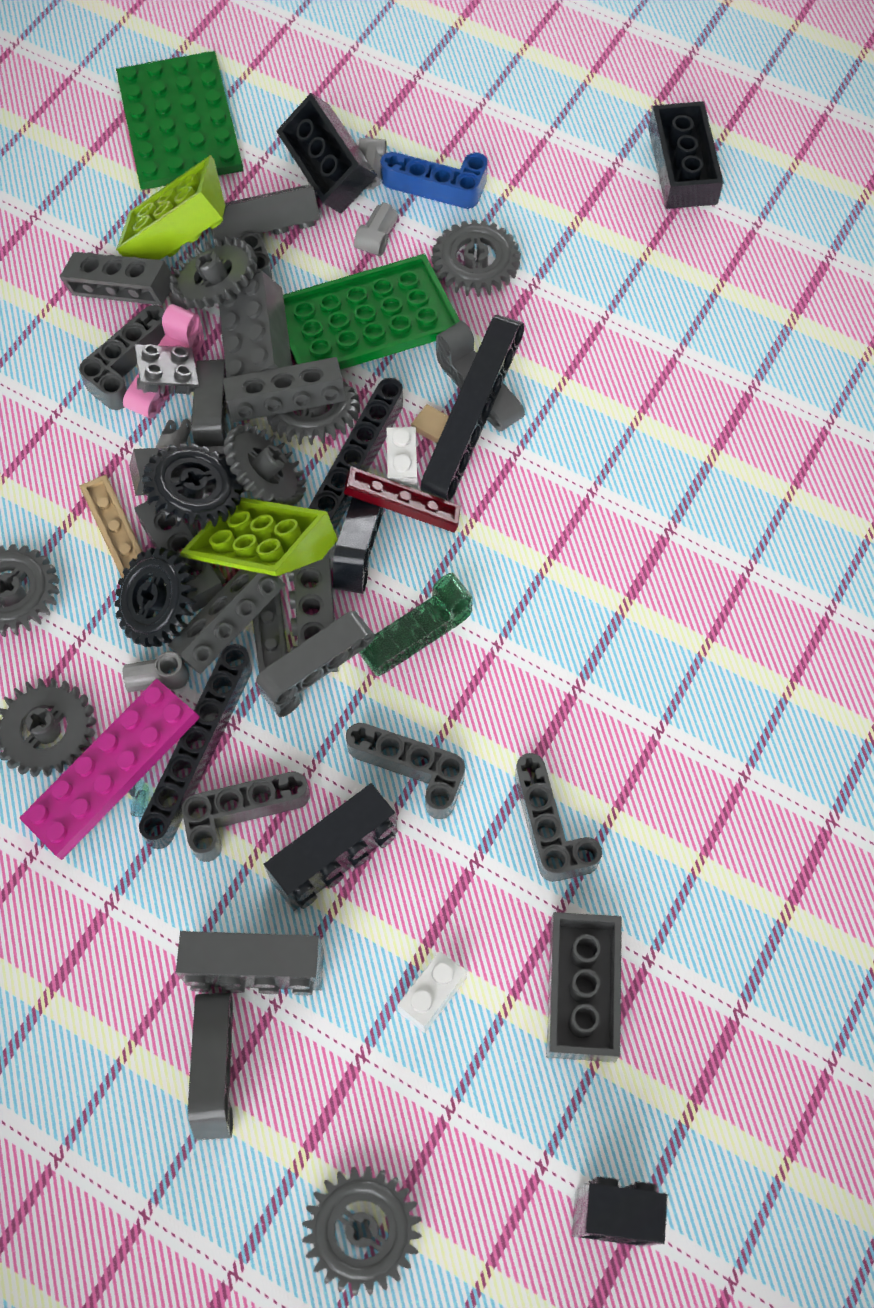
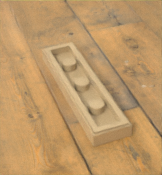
M103 475L79 485L121 578H124V568H130L129 562L133 558L137 559V555L143 551L107 475Z

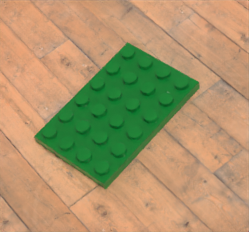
M215 51L116 68L141 191L168 185L210 155L215 161L218 176L244 171Z
M426 254L283 295L290 351L295 364L337 357L340 370L435 342L438 334L460 321Z

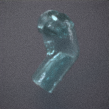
M142 779L128 792L132 796L130 815L135 817H142L148 806L150 790Z

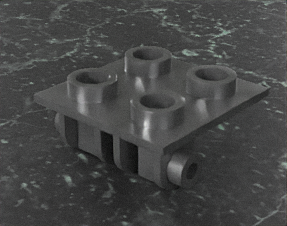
M135 344L139 372L137 389L143 390V393H158V386L160 385V393L164 394L165 386L168 385L169 394H173V391H175L176 394L190 395L191 392H194V387H199L192 348Z

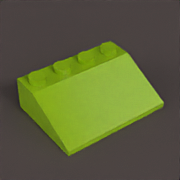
M211 155L129 211L116 248L121 256L161 260L166 256L172 257L181 249L182 245L187 242H195L202 235L203 231L208 228L214 229L221 224L226 205L213 157Z
M241 497V502L236 506L235 513L230 515L228 511L229 515L226 522H223L222 518L218 516L217 526L213 527L212 522L209 521L205 528L199 531L180 554L188 559L280 576L322 560L338 541L327 511Z

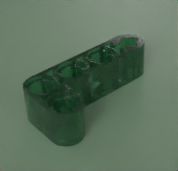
M454 573L444 575L434 584L430 599L377 632L374 640L365 649L360 651L359 655L375 676L387 673L463 623L472 613L473 596Z

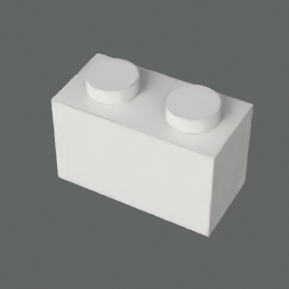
M386 427L388 480L418 490L416 427Z
M439 950L398 1003V1012L422 1032L426 1033L466 980L467 971Z

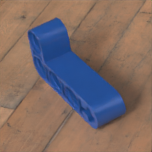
M397 152L384 154L380 161L381 181L385 187L464 209L473 208L478 204L487 183L488 160L484 154L477 152L468 154L460 169Z

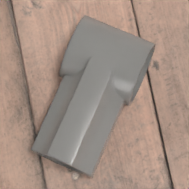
M360 138L358 147L378 175L365 188L373 190L381 182L380 161L387 152L386 139Z
M384 202L376 205L366 225L361 224L354 238V248L382 256L387 246L388 235L398 219V212L393 209L392 205Z
M171 651L162 653L157 659L124 664V668H122L123 680L128 693L146 690L156 678L171 690L182 688L189 680V672L183 660L177 653ZM177 668L173 673L167 674L170 669Z

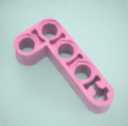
M170 304L162 318L165 336L158 346L192 348L195 359L204 342V332L200 316L182 307ZM138 373L124 395L123 406L152 419L170 395L168 385L165 386L164 394L160 393V385L158 386V393H143V390L137 389Z

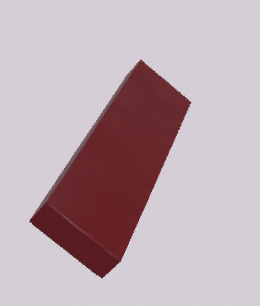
M350 467L343 494L453 533L457 530L461 511L460 505L361 469Z

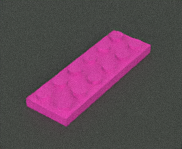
M156 678L19 819L56 857L63 860L200 717Z

